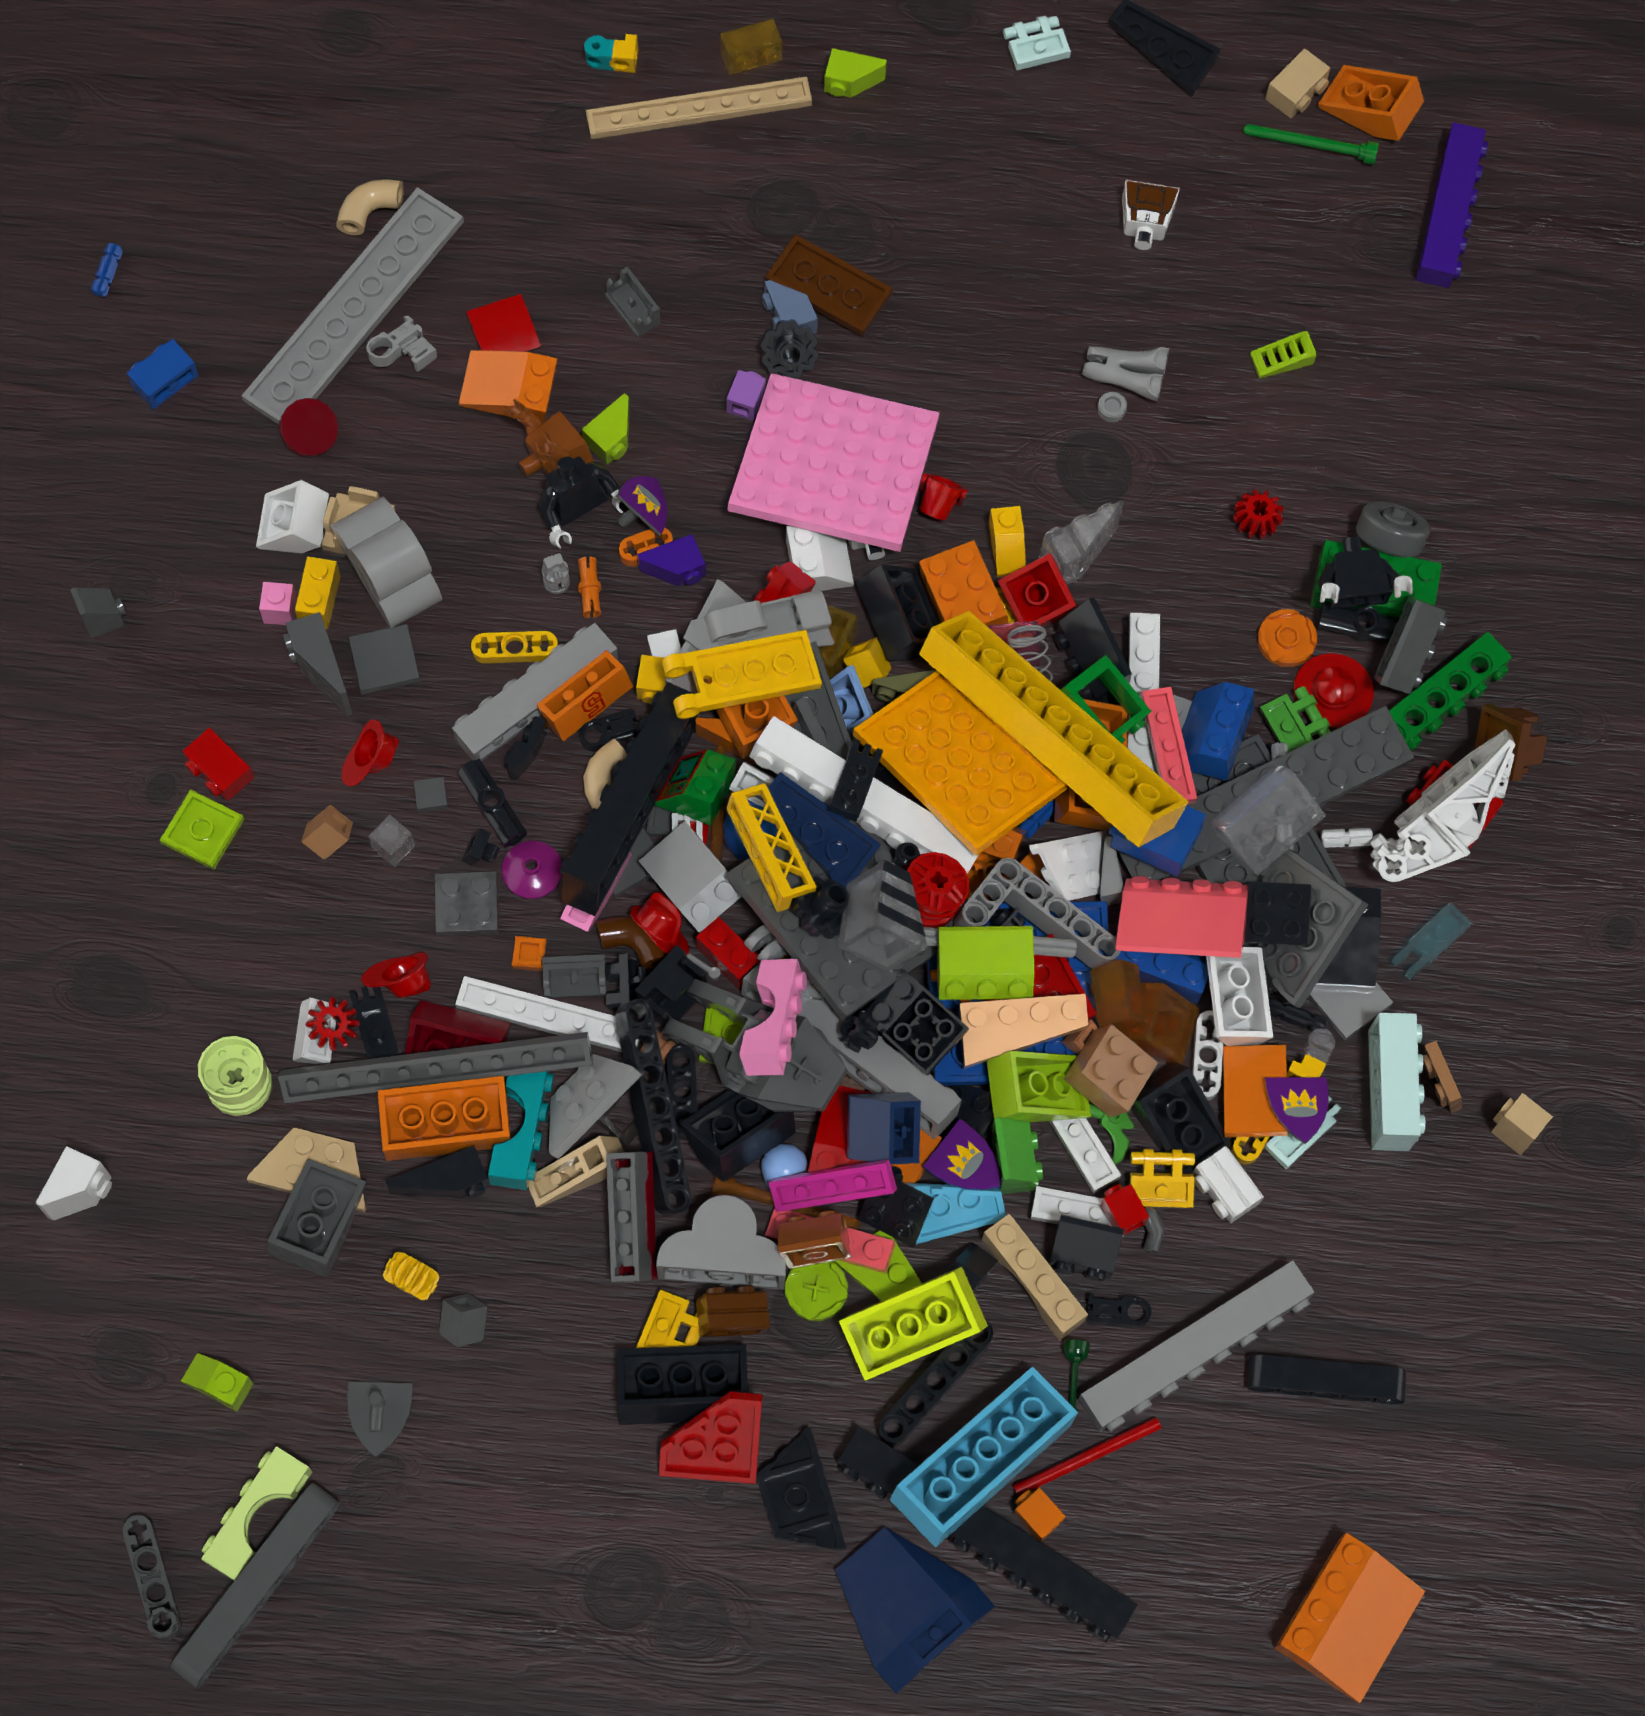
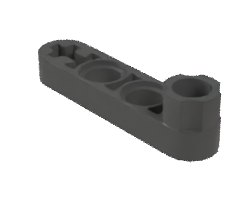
M134 1515L126 1520L122 1530L147 1616V1627L150 1633L163 1641L173 1640L181 1632L182 1621L155 1528L152 1522L145 1516ZM139 1522L141 1526H147V1530L142 1532L144 1542L148 1544L152 1541L153 1545L144 1546L134 1551V1547H140V1542L135 1535H130V1532L135 1530L134 1524ZM145 1553H153L156 1556V1566L150 1571H143L139 1567V1559ZM160 1584L166 1590L165 1597L160 1602H151L148 1598V1591L153 1585ZM170 1604L171 1608L166 1609L165 1607ZM162 1614H165L167 1619L172 1621L167 1631L158 1630L157 1627L162 1624Z

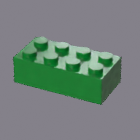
M1325 540L1319 555L1310 607L1321 609L1323 602L1319 601L1321 593L1318 580L1326 564L1333 561L1335 554L1344 552L1342 543ZM1361 547L1362 550H1368V549H1369V548ZM1378 551L1380 558H1384L1400 576H1408L1412 579L1413 594L1401 591V597L1396 598L1392 589V594L1387 604L1369 605L1370 607L1374 608L1379 614L1399 618L1409 595L1435 605L1442 563L1413 557H1396ZM1325 598V602L1330 603V598Z

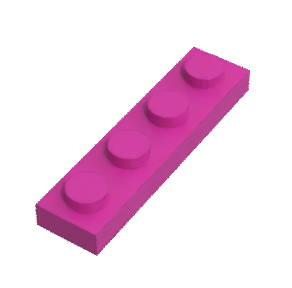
M889 1159L777 1177L769 1181L776 1212L892 1194L897 1190Z

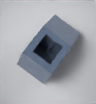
M771 280L764 282V294H761V299L765 310H771L774 317L771 320L775 330L778 321L793 319L797 321L799 327L806 325L810 327L813 334L817 333L818 318L806 294Z

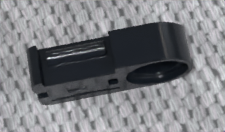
M627 709L585 723L579 733L583 748L596 752L612 739L618 742L634 737L636 734L638 736L640 731H638L639 723L637 722L635 711ZM590 730H598L602 734V738L596 743H590L585 739V734Z
M1092 1293L1087 1300L1088 1316L1086 1322L1090 1325L1139 1329L1144 1327L1150 1320L1152 1309L1150 1304L1143 1298L1122 1296L1121 1300L1094 1298V1293ZM1140 1305L1143 1307L1146 1314L1145 1318L1138 1322L1131 1320L1128 1316V1308L1130 1306Z

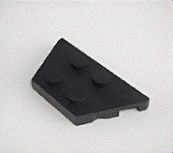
M811 1427L806 1428L795 1441L782 1450L770 1464H767L757 1474L774 1538L776 1540L844 1551L846 1550V1545Z

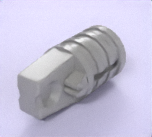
M561 553L548 556L543 560V584L545 589L552 594H561L570 585L568 565Z

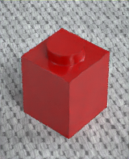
M1118 1184L1104 1193L1106 1197L1103 1198L1100 1206L1111 1226L1124 1229L1123 1236L1147 1223L1150 1216L1132 1184L1125 1187Z

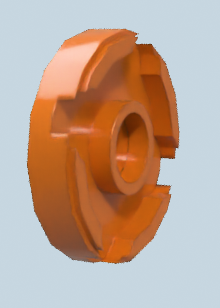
M1281 609L1270 613L1262 622L1257 634L1258 647L1262 655L1271 663L1281 667H1295L1305 663L1312 656L1317 644V630L1307 616L1305 618L1299 614L1300 612L1293 609Z

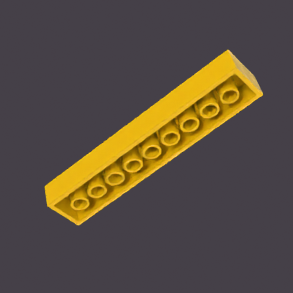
M967 611L931 628L919 655L931 667L948 679L954 687L965 694L974 705L990 716L997 725L1007 731L1017 743L1024 746L1040 763L1044 764L1063 783L1074 790L1084 802L1091 805L1107 822L1111 823L1125 835L1130 842L1139 848L1175 827L1189 801L975 615Z

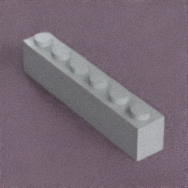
M596 623L588 628H581L575 633L571 641L565 645L560 644L550 652V656L541 663L540 661L533 663L522 677L517 680H510L496 696L484 699L473 713L461 716L452 727L454 739L472 760H484L526 729L527 725H531L534 716L542 717L536 704L604 651L608 650L618 660L617 647Z

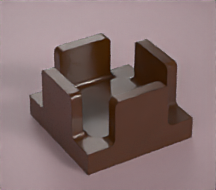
M1483 704L1474 750L1506 729L1516 744L1512 752L1515 756L1509 780L1520 781L1522 774H1528L1529 767L1527 766L1539 765L1543 762L1547 736L1543 734L1530 735L1532 723L1538 722V715L1521 707L1500 708L1493 704Z

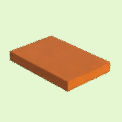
M1286 1045L1223 1046L1225 1137L1288 1136V1131L1278 1121L1270 1107L1265 1085V1078L1287 1077Z

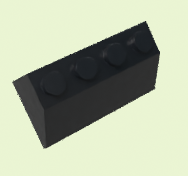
M746 1344L617 1349L619 1425L687 1423L729 1392L748 1393Z

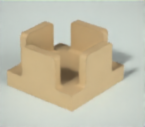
M349 486L348 495L337 493L336 498L330 497L323 519L325 535L322 541L323 550L346 555L330 525L378 499V492Z

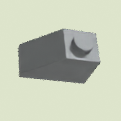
M81 587L70 589L91 639L125 626L121 615L126 614L120 597L114 599L110 589Z

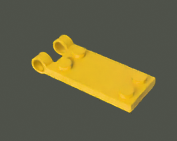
M806 630L687 653H675L666 656L661 661L667 678H678L689 671H692L698 693L684 694L673 701L676 715L680 719L694 717L703 711L821 689L822 680ZM704 679H711L712 682L707 684L704 682Z

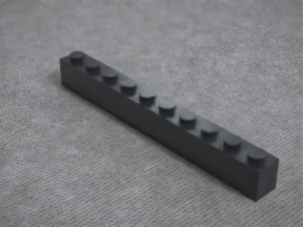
M860 1427L838 1460V1466L842 1468L840 1471L842 1475L853 1482H857L860 1479L869 1485L867 1490L882 1500L885 1497L891 1499L896 1486L919 1466ZM984 1506L979 1508L949 1535L952 1538L950 1543L964 1553L971 1550L980 1556L978 1561L992 1571L999 1568L1008 1574L1006 1579L1010 1583L1021 1589L1027 1586L1035 1591L1034 1597L1038 1601L1049 1607L1052 1604L1064 1610L1062 1615L1077 1625L1080 1622L1085 1623L1092 1628L1090 1633L1105 1643L1108 1640L1115 1643L1138 1606L1130 1599Z

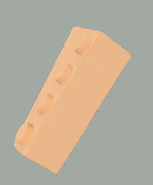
M1086 994L960 1003L958 1007L959 1019L969 1028L968 1032L961 1038L963 1069L986 1062L1008 1051H1021L1031 1046L1086 1029L1088 1026Z

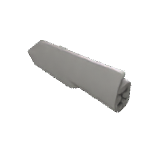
M820 589L765 603L751 601L712 611L703 618L691 620L683 637L684 640L698 650L802 630L807 631L810 643L816 641L818 647L832 646L835 643L828 629L832 622L824 595Z

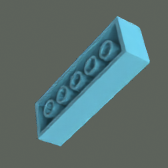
M1032 1366L896 1486L890 1501L936 1548L1069 1429L1078 1412Z

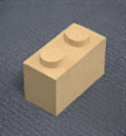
M1304 48L1269 84L1265 99L1289 118H1292L1298 111L1302 113L1306 110L1312 101L1311 98L1316 93L1320 95L1329 84L1327 78L1330 67Z
M1522 1093L1516 1101L1510 1097L1493 1118L1497 1125L1491 1133L1521 1156L1553 1116Z

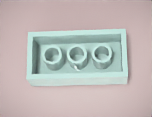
M1379 1013L1368 1030L1372 1150L1410 1151L1415 1142H1418L1421 1134L1425 1132V1116L1420 1115V1103L1424 1101V1086L1419 1084V1073L1423 1071V1055L1418 1054V1043H1421L1422 1025L1417 1024V1014Z

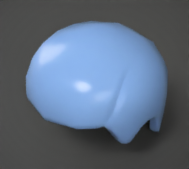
M779 1144L764 1154V1158L761 1160V1171L768 1189H770L769 1181L772 1178L808 1173L809 1170L804 1152L793 1144Z

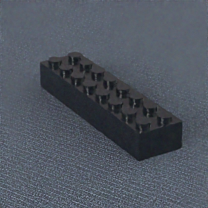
M667 682L662 692H656L652 700L651 708L653 709L650 715L644 714L638 731H640L637 738L632 737L626 748L627 756L624 762L619 760L614 769L612 784H606L600 796L601 804L598 809L593 808L586 823L589 826L585 833L580 832L574 842L573 849L575 851L572 857L566 856L562 863L560 873L563 876L559 884V889H562V903L596 916L652 812L658 795L696 730L698 714L687 719L678 718L673 701L681 695L695 693Z

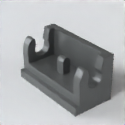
M628 266L620 271V279L614 283L611 278L608 279L606 283L607 292L604 295L636 338L661 324L660 308Z
M604 954L542 957L545 998L606 996V963Z

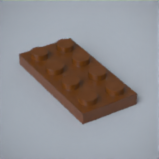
M796 234L765 276V282L771 280L806 294L815 311L862 337L893 293L892 287Z

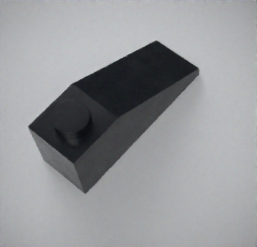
M474 1145L385 1181L390 1194L459 1199L466 1196L468 1199L476 1198L486 1192L485 1189L490 1187L488 1177Z

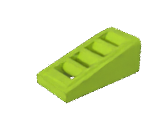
M1304 331L1251 351L1250 357L1259 379L1313 365L1316 351L1308 331ZM1286 350L1291 351L1292 358L1289 359ZM1275 353L1279 354L1281 359L1280 363L1277 362ZM1264 356L1268 357L1270 367H1266L1263 360Z

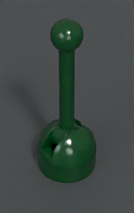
M1067 1339L1064 1341V1353L1066 1358L1072 1362L1069 1404L1078 1412V1409L1075 1407L1079 1363L1084 1362L1088 1357L1090 1342Z

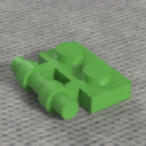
M1305 686L1295 691L1299 700L1294 703L1285 694L1260 707V712L1277 742L1287 743L1288 753L1314 741L1311 737L1313 735L1319 734L1322 737L1331 732L1329 730L1331 725L1326 717L1323 718L1316 707L1317 701L1315 697L1309 695ZM1306 712L1312 723L1305 726L1299 713Z

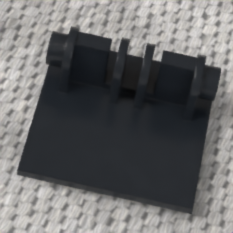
M1249 882L1245 943H1255L1256 947L1262 948L1268 947V944L1307 946L1311 885Z
M948 1085L961 1099L958 1115L940 1133L939 1136L942 1137V1140L945 1139L959 1119L972 1127L982 1138L987 1136V1130L992 1127L994 1119L991 1093L971 1085Z
M893 1166L891 1168L897 1190L892 1194L867 1197L858 1220L914 1248L934 1198L903 1183L902 1170Z

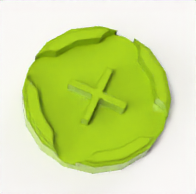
M832 1261L792 1268L785 1282V1297L789 1307L797 1316L808 1321H824L834 1317L843 1308L847 1299V1279L840 1267Z

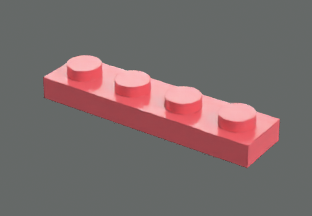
M1172 688L1144 690L1141 692L1140 697L1152 711L1145 717L1158 775L1188 800V804L1195 803L1197 795Z
M774 1208L765 1237L771 1241L778 1242L779 1224L787 1223V1219L791 1217L803 1216L806 1219L814 1217L789 1210L776 1212V1208ZM847 1227L852 1258L840 1261L886 1274L896 1245L895 1242Z

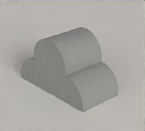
M382 496L330 525L388 628L396 627L442 601L440 590L431 574L432 569L423 548L412 530L403 520H400L385 497Z
M721 1195L705 1201L695 1213L692 1230L673 1234L662 1244L658 1252L656 1264L658 1280L785 1289L786 1263L785 1259H782L778 1252V1246L768 1238L757 1236L756 1218L752 1209L744 1201L734 1196Z

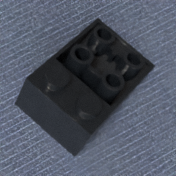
M903 969L896 976L897 981L882 992L864 1013L871 1016L872 1020L879 1024L876 1029L928 1076L968 1032L969 1028L917 979Z

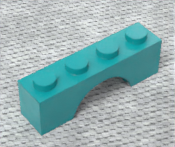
M550 1071L507 1077V1097L521 1106L525 1113V1120L516 1136L509 1141L494 1145L488 1173L490 1185L527 1190L529 1180H535L537 1162H533L535 1151L541 1150L543 1133L539 1132L541 1121L546 1122L549 1103H544L546 1092H552L554 1084V1074H551Z

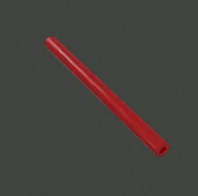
M1157 1417L1150 1419L1012 1485L1016 1496L1020 1497L1028 1489L1030 1491L1037 1489L1162 1429Z

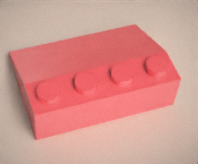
M1145 876L1126 878L1121 902L1116 951L1241 958L1245 940L1249 885H1242L1237 881H1228L1224 884L1211 883L1204 879L1186 882L1180 881L1177 878H1165L1163 880H1149Z

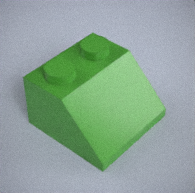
M1001 1117L994 1118L990 1138L992 1151L999 1169V1189L1001 1193L1010 1194L1034 1191L1039 1184L1038 1180H1043L1041 1161L1036 1162L1034 1150H1038L1036 1131H1031L1030 1122Z

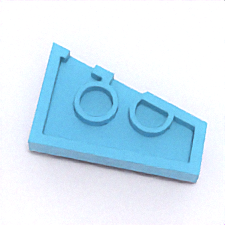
M905 1183L934 1198L916 1244L994 1224L1006 1216L1002 1193L999 1188L981 1191L966 1190L943 1184Z

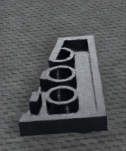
M1123 0L1110 19V26L1191 96L1194 95L1220 56V48L1129 0Z

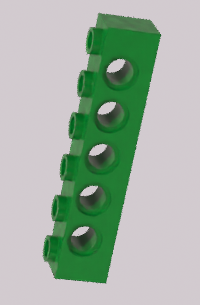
M1489 632L1485 633L1389 711L1410 751H1413L1423 741L1421 737L1427 732L1432 735L1444 724L1443 719L1449 714L1454 717L1460 713L1466 706L1464 702L1470 697L1477 699L1488 688L1486 684L1494 679L1497 682L1508 673L1509 669L1507 666L1512 656ZM1471 666L1480 667L1484 673L1475 672ZM1450 684H1458L1462 690H1454ZM1428 701L1437 702L1441 708H1433L1429 705ZM1406 719H1415L1419 725L1412 726Z

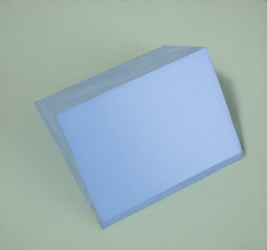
M850 665L830 679L850 739L853 741L855 738L853 736V729L874 714L855 667Z

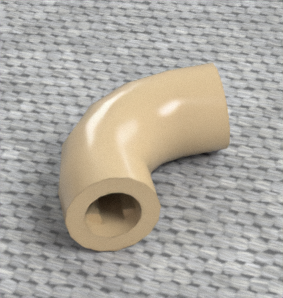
M388 179L373 180L356 187L343 201L337 218V228L349 235H360L364 232L367 218L372 211L378 208L399 209L403 201L402 181Z
M615 739L610 740L589 760L583 776L584 793L592 809H598L600 806V796L606 784H612L614 780L613 772L618 761L624 762L627 756L624 748Z

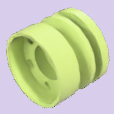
M239 1036L222 1037L212 1042L202 1052L198 1062V1077L213 1105L221 1112L233 1116L248 1115L260 1109L268 1100L273 1088L272 1075L259 1048L249 1039Z

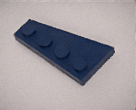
M780 772L768 787V790L789 832L830 879H834L837 883L843 885L848 891L881 844L843 816L829 811V806Z

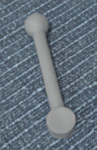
M691 953L687 955L690 961L708 972L710 979L717 980L720 977V969L718 967L708 966Z

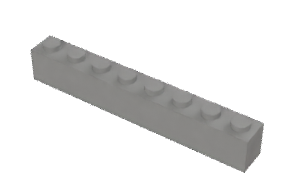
M761 962L743 978L741 990L742 996L758 1002H762L756 985ZM807 982L806 990L801 993L802 1011L797 1015L806 1017L812 1026L824 1033L847 1068L846 1074L871 1093L909 1092L921 1100L920 1129L935 1140L958 1115L961 1099L951 1088L944 1087L934 1080L931 1074L927 1076L901 1051H896L887 1045L880 1035L876 1044L869 1050L861 1047L860 1052L856 1053L847 1048V1045L840 1041L843 1037L840 1028L844 1020L839 1017L826 999L812 989L811 985Z
M1291 1261L1080 1395L1078 1401L1098 1432L1106 1428L1109 1432H1112L1126 1422L1123 1417L1132 1411L1138 1415L1151 1407L1153 1404L1150 1400L1159 1394L1163 1398L1169 1396L1179 1388L1177 1383L1187 1377L1189 1381L1194 1380L1206 1371L1203 1367L1211 1361H1214L1216 1365L1232 1355L1230 1349L1239 1343L1242 1348L1246 1347L1258 1338L1256 1334L1258 1331L1265 1327L1268 1331H1271L1285 1321L1282 1316L1291 1310L1294 1314H1297L1311 1304L1308 1300L1315 1292L1295 1262Z

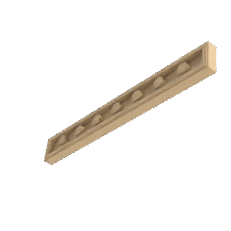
M807 77L589 109L586 110L590 138L596 139L812 106V98Z

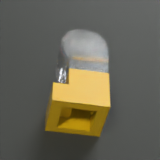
M1323 1028L1312 1031L1305 1042V1055L1302 1062L1298 1063L1293 1060L1287 1071V1077H1321L1335 1046L1333 1034Z

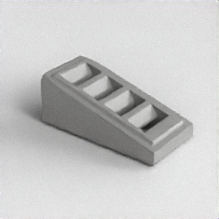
M1111 836L1105 837L1100 884L1101 901H1107V906L1121 903L1124 889L1117 852L1115 848L1111 847Z

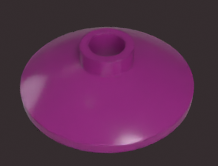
M525 841L511 848L504 857L502 863L503 881L513 894L521 898L539 899L553 892L561 881L562 874L560 869L562 861L556 850L544 842ZM534 862L537 864V867L534 870H528L526 865Z

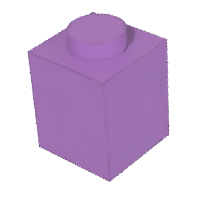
M738 370L726 399L727 413L754 421L766 390V378L753 371L744 372Z

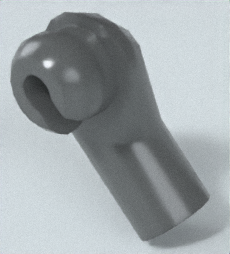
M1148 1206L1145 1209L1150 1217L1145 1224L1148 1233L1143 1250L1158 1254L1165 1226L1157 1210Z

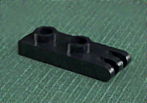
M854 738L828 810L856 822L860 816L883 750L877 748L873 757H871L869 752L872 745L866 743L861 753L857 751L860 746V740Z
M367 986L362 987L364 999L359 1001L357 992L355 990L349 991L353 1008L357 1012L356 1019L360 1022L359 1029L367 1058L374 1059L400 1055L381 988L373 987L376 996L370 997Z

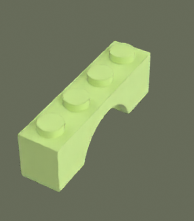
M277 1446L273 1452L268 1451L263 1456L258 1465V1468L261 1470L254 1480L249 1479L245 1483L239 1494L242 1497L235 1508L230 1507L221 1520L223 1527L217 1536L212 1535L207 1540L202 1549V1552L205 1554L201 1559L233 1581L236 1580L256 1554L249 1541V1525L255 1512L262 1505L274 1499L285 1498L295 1500L312 1474V1470L307 1465Z

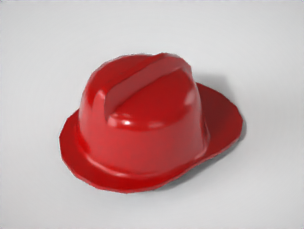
M373 719L367 722L358 740L347 755L342 768V781L344 785L349 787L356 786L368 773L385 770L391 764L399 740L395 736L384 732L380 721Z
M655 892L643 906H634L630 909L632 920L646 932L662 951L669 954L678 945L686 952V955L689 954L688 942L680 932L682 913L662 893Z
M420 952L410 956L383 960L367 969L361 977V982L367 987L385 986L398 998L414 996L428 991L431 987L429 975L425 967L428 955Z

